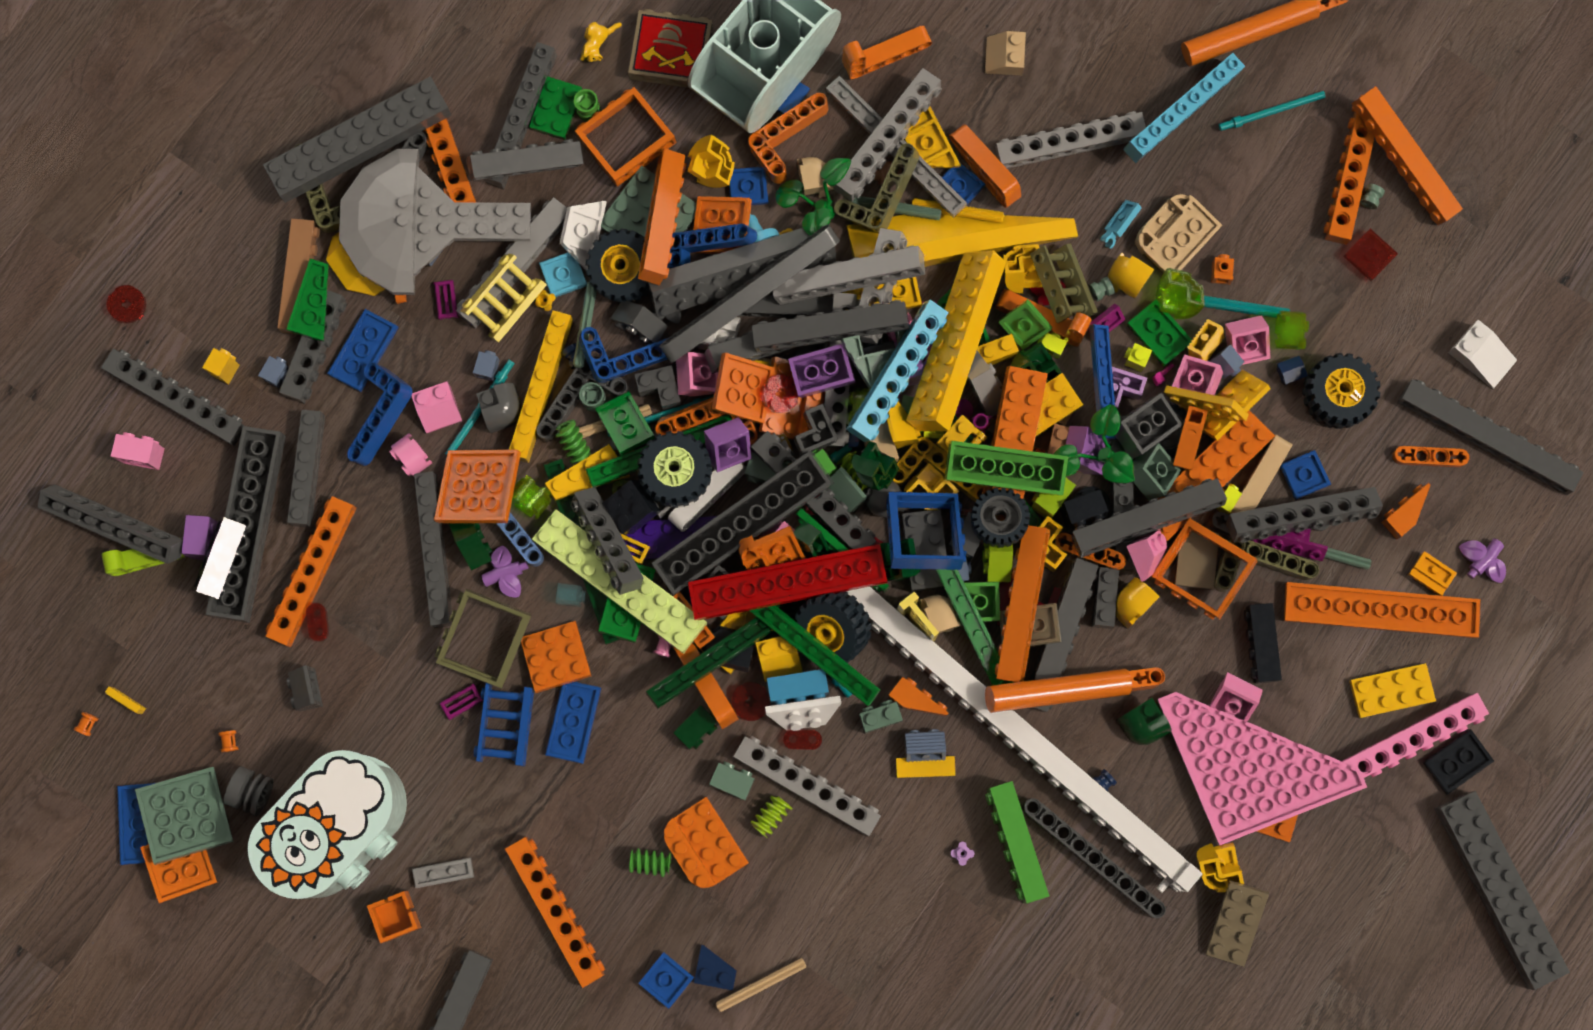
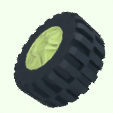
M668 431L665 435H656V439L653 441L650 439L646 443L647 446L640 452L641 457L637 463L638 477L644 491L653 501L659 502L665 507L669 505L672 508H678L680 505L688 506L692 501L695 503L699 500L701 494H705L706 488L711 482L712 466L707 449L704 448L700 440L694 439L693 435H685L681 431H677V433ZM674 467L679 468V470L676 472L671 471V469Z

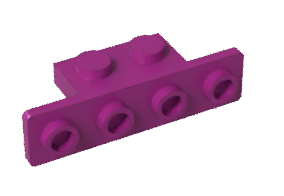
M1306 529L1299 533L1290 532L1283 536H1269L1262 540L1259 538L1251 540L1287 553L1318 561H1323L1328 550V546L1309 542L1311 529Z

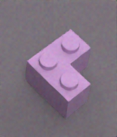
M1112 367L1115 407L1118 408L1122 395L1139 400L1143 394L1147 378Z

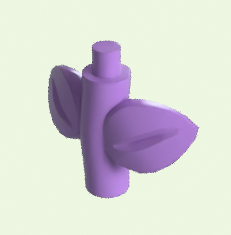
M1493 538L1487 548L1476 540L1464 542L1459 546L1463 556L1473 562L1469 567L1470 571L1467 573L1469 578L1474 579L1476 575H1481L1485 571L1487 576L1494 582H1503L1506 575V566L1504 562L1497 558L1504 548L1501 541Z
M500 546L491 556V564L494 569L482 574L483 582L486 587L498 582L499 589L503 594L509 597H519L521 583L517 575L523 574V570L529 569L526 561L523 563L518 561L511 563L512 556L506 547Z

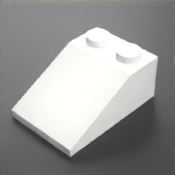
M1480 320L1474 322L1448 352L1492 389L1517 361L1497 335Z

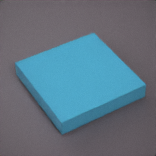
M569 253L539 263L550 294L553 293L555 297L587 286L580 264Z

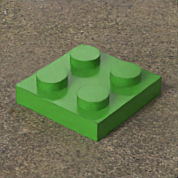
M1028 299L999 320V324L1009 335H1013L1015 342L1023 350L1052 329L1050 323Z

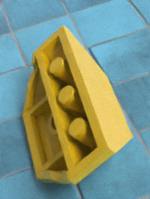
M339 232L332 236L326 261L348 291L376 296L384 291L385 288L376 285L373 281L359 274L339 241Z

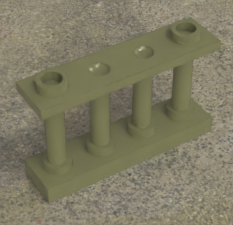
M1071 243L1063 245L1053 251L1052 254H1049L1046 245L1030 253L1057 323L1073 316V313L1077 312L1089 317L1098 313ZM1052 261L1057 262L1060 271L1055 270ZM1059 278L1064 279L1067 288H1062ZM1068 295H1070L1073 302L1072 306H1069L1066 298Z

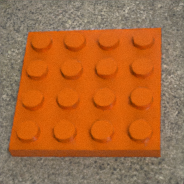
M448 450L434 521L438 523H508L521 452L519 450Z

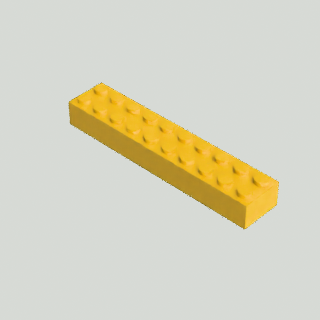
M994 250L964 252L944 309L949 312L946 316L947 322L936 333L937 338L932 344L906 420L919 431H950L1006 261Z

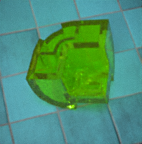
M1167 268L1159 281L1156 292V300L1160 302V311L1174 314V319L1180 320L1196 316L1205 306L1202 284L1199 285L1191 277V273Z

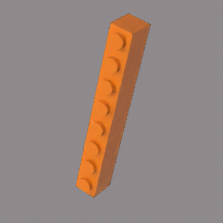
M1376 86L1351 103L1355 112L1365 122L1366 128L1375 136L1376 142L1385 150L1388 159L1397 167L1398 173L1404 177L1410 190L1416 194L1420 204L1426 208L1432 221L1440 225L1463 209Z
M666 148L663 149L658 158L638 279L660 285L663 279H667L669 274L667 264L670 263L672 253H670L674 243L672 234L676 230L677 223L675 219L679 213L677 203L680 202L682 193L679 191L684 183L682 174H684L687 166L684 163V154Z
M1028 525L1026 533L1019 539L1021 541L1020 548H1017L1015 555L1017 566L1013 568L1012 572L1014 582L1013 587L1011 586L1009 589L1010 605L1006 607L1005 611L1007 622L1002 628L1004 639L1003 644H1000L998 650L1000 661L995 667L996 679L1015 683L1024 681L1050 530L1047 528Z

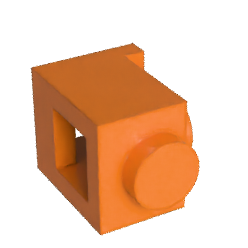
M1220 254L1212 261L1211 283L1230 285L1233 281L1234 259H1231L1229 255ZM1221 266H1227V269L1224 270Z

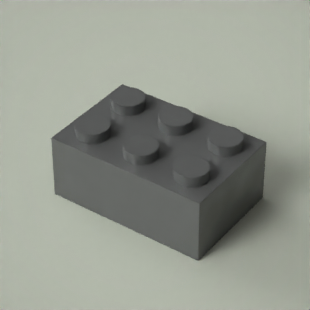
M1160 393L1120 420V429L1115 436L1126 453L1133 459L1144 454L1183 424L1163 394Z

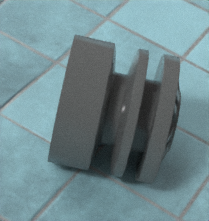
M240 766L228 784L224 796V804L236 809L243 805V812H250L251 815L258 816L269 801L274 783L273 778H265L263 774H258L254 779L255 772L253 770Z

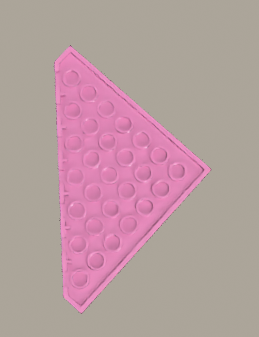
M1174 692L1157 699L1163 714L1171 726L1174 741L1219 845L1367 788L1359 768L1295 743L1278 734L1183 696L1180 693Z

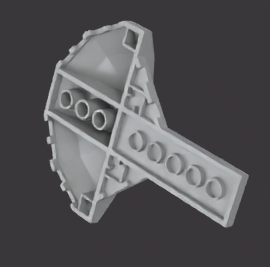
M396 149L362 168L340 202L339 241L359 274L373 281L376 285L385 288L393 295H415V277L421 272V269L428 263L430 264L441 254L440 252L445 247L451 245L454 241H530L531 203L454 202L419 168V149Z

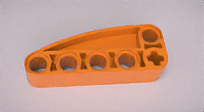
M966 124L949 135L950 140L977 177L986 184V188L1004 208L1009 207L1021 198V187L1017 179Z
M693 642L684 654L673 647L683 665H686L700 655ZM712 673L695 683L722 729L739 720Z

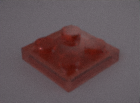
M1370 228L1344 257L1366 278L1372 281L1398 253Z

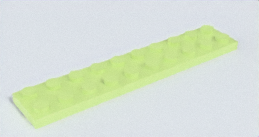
M558 510L552 513L532 538L536 544L683 654L707 625L705 620H694L692 610L643 574L641 589L619 595L618 591L611 584L609 574L605 573L601 559L596 556L592 542L588 541L587 532Z

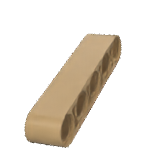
M1275 435L1241 491L1242 495L1231 513L1256 509L1290 451L1292 443Z

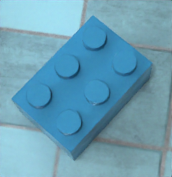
M822 669L767 678L771 704L780 705L790 701L800 702L806 701L808 698L820 699L825 698L829 694L826 672Z

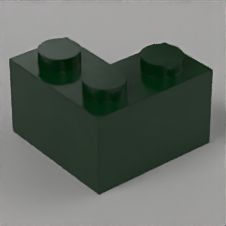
M449 523L455 542L471 571L492 561L490 556L492 549L488 542L484 543L482 540L485 537L479 523Z

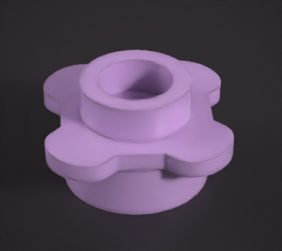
M960 842L959 846L951 851V856L955 857L959 861V865L963 866L966 865L969 858L974 857V851L970 850L965 842Z

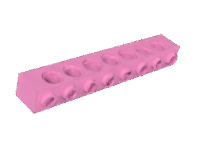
M1472 694L1341 762L1358 768L1359 762H1363L1366 765V770L1361 772L1363 778L1369 775L1375 777L1382 773V768L1388 766L1390 769L1400 764L1398 760L1404 757L1407 760L1416 756L1417 750L1422 748L1425 751L1434 746L1433 742L1437 740L1443 742L1451 738V733L1456 731L1458 734L1468 729L1466 725L1472 722L1476 725L1484 721V716L1488 715L1489 712L1479 694ZM1463 709L1468 713L1467 719H1463L1461 716ZM1445 718L1451 721L1450 728L1444 725ZM1428 727L1434 730L1433 737L1427 734ZM1412 735L1415 736L1417 739V744L1415 746H1413L1410 743V737ZM1394 744H1397L1400 748L1398 755L1393 752ZM1377 753L1383 756L1382 763L1376 761L1375 756Z

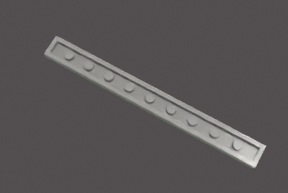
M840 76L826 87V91L870 135L883 120ZM892 134L885 135L886 138H892L894 136ZM904 140L898 142L896 151L891 155L893 158H895L899 147L906 143ZM912 151L907 152L905 157H909ZM919 156L911 176L952 217L956 216L967 206V202Z

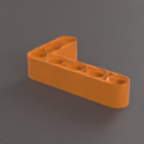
M925 26L916 27L863 51L859 42L853 41L843 47L842 63L849 78L856 79L924 50L932 45V41Z
M816 93L749 137L748 142L751 153L774 183L781 184L786 181L787 171L784 162L773 148L827 114L828 101L823 93ZM771 133H777L775 136H770ZM756 143H762L759 146H754ZM769 156L772 157V158L769 159V160H765V159H764L765 157H769ZM777 170H781V171H782V172L779 173V174H775V173H774V172L777 171Z
M1004 289L995 307L999 311L1008 314L1026 301L1027 298ZM1029 300L1052 326L1051 331L1048 333H1056L1061 336L1062 340L1065 337L1069 338L1067 343L1072 346L1078 347L1092 321L1089 316L1077 312L1073 320L1067 318L1057 323L1052 310Z
M712 397L660 418L657 421L655 431L657 435L661 434V436L665 435L668 431H672V433L682 432L725 415V413L711 410L714 398ZM702 410L705 415L697 417L695 411ZM681 416L685 417L687 423L680 424L677 421V418ZM743 420L742 422L746 428L755 434L750 438V444H753L758 437L756 423ZM663 423L667 424L669 426V430L663 431L660 429L659 425Z

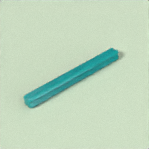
M1198 295L1196 299V305L1201 307L1280 319H1288L1290 316V309L1203 295Z

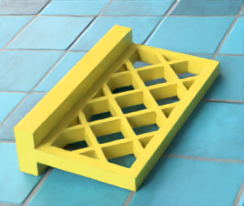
M913 592L899 603L897 611L903 616L906 615L919 630L934 642L939 632L916 605L919 597Z

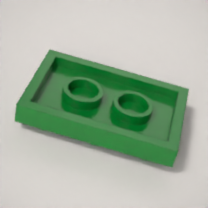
M547 76L529 126L530 130L565 140L576 111L573 102L574 96L583 88Z
M1154 300L1127 323V326L1148 349L1152 350V354L1163 366H1166L1189 346V343H1192V339L1157 300Z
M629 391L595 408L621 456L646 444L650 439H655L654 434Z

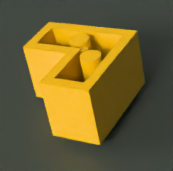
M1047 516L1040 525V527L1050 530L1044 566L1054 572L1067 554L1052 543L1063 527Z

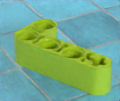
M134 549L123 552L111 550L101 554L105 573L111 576H120L164 564V562Z

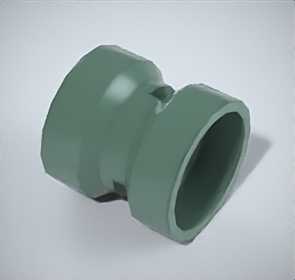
M1368 184L1365 189L1366 193L1361 197L1360 203L1366 208L1375 210L1378 208L1379 199L1383 197L1385 190L1378 185Z
M1108 277L1102 278L1098 283L1089 284L1090 292L1095 301H1100L1105 295L1110 296L1115 293Z

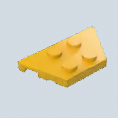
M929 106L926 112L922 111L919 115L920 118L917 124L909 128L908 135L905 138L906 142L913 145L918 151L919 156L932 168L961 167L931 106Z

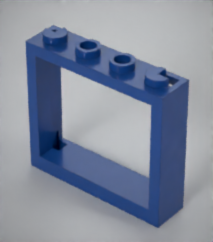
M888 492L886 510L891 568L961 570L963 562H966L967 552L963 550L965 534H962L961 529H963L964 521L963 517H960L962 504L958 501V493ZM898 508L949 509L954 556L901 555Z

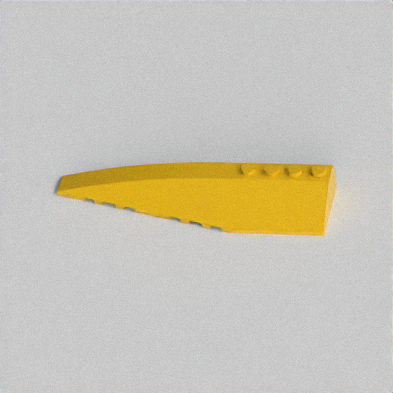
M903 214L893 216L887 228L902 231L907 239V247L919 246L924 254L925 267L962 260L964 252L994 250L996 253L1013 250L1014 246L1040 245L1078 237L1074 218L1004 215L1003 222L998 223L960 216L952 217L947 214H941L940 220ZM881 219L877 220L874 226H878ZM855 224L847 225L853 258H862L873 254L879 233Z

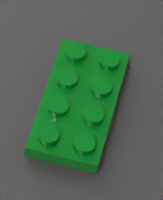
M637 564L640 572L652 581L655 569ZM607 597L598 632L635 643L641 622Z

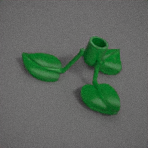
M835 158L829 160L822 167L820 176L824 179L823 187L827 200L820 199L815 204L801 193L804 186L799 180H789L778 188L775 195L777 204L780 207L789 208L798 201L799 197L815 208L814 212L807 213L802 221L803 229L811 236L823 226L828 225L835 216L836 212L830 205L832 200L829 196L827 184L829 186L838 184L847 173L852 161L848 158Z
M1109 404L1097 411L1091 419L1090 426L1092 432L1096 435H1102V440L1106 445V448L1099 451L1097 457L1082 453L1077 454V448L1070 444L1061 446L1054 453V455L1068 456L1066 476H1071L1077 472L1080 467L1079 457L1103 462L1102 474L1111 482L1130 483L1135 481L1131 456L1126 452H1114L1111 450V445H1109L1106 436H1115L1120 429V415L1118 409L1113 404Z

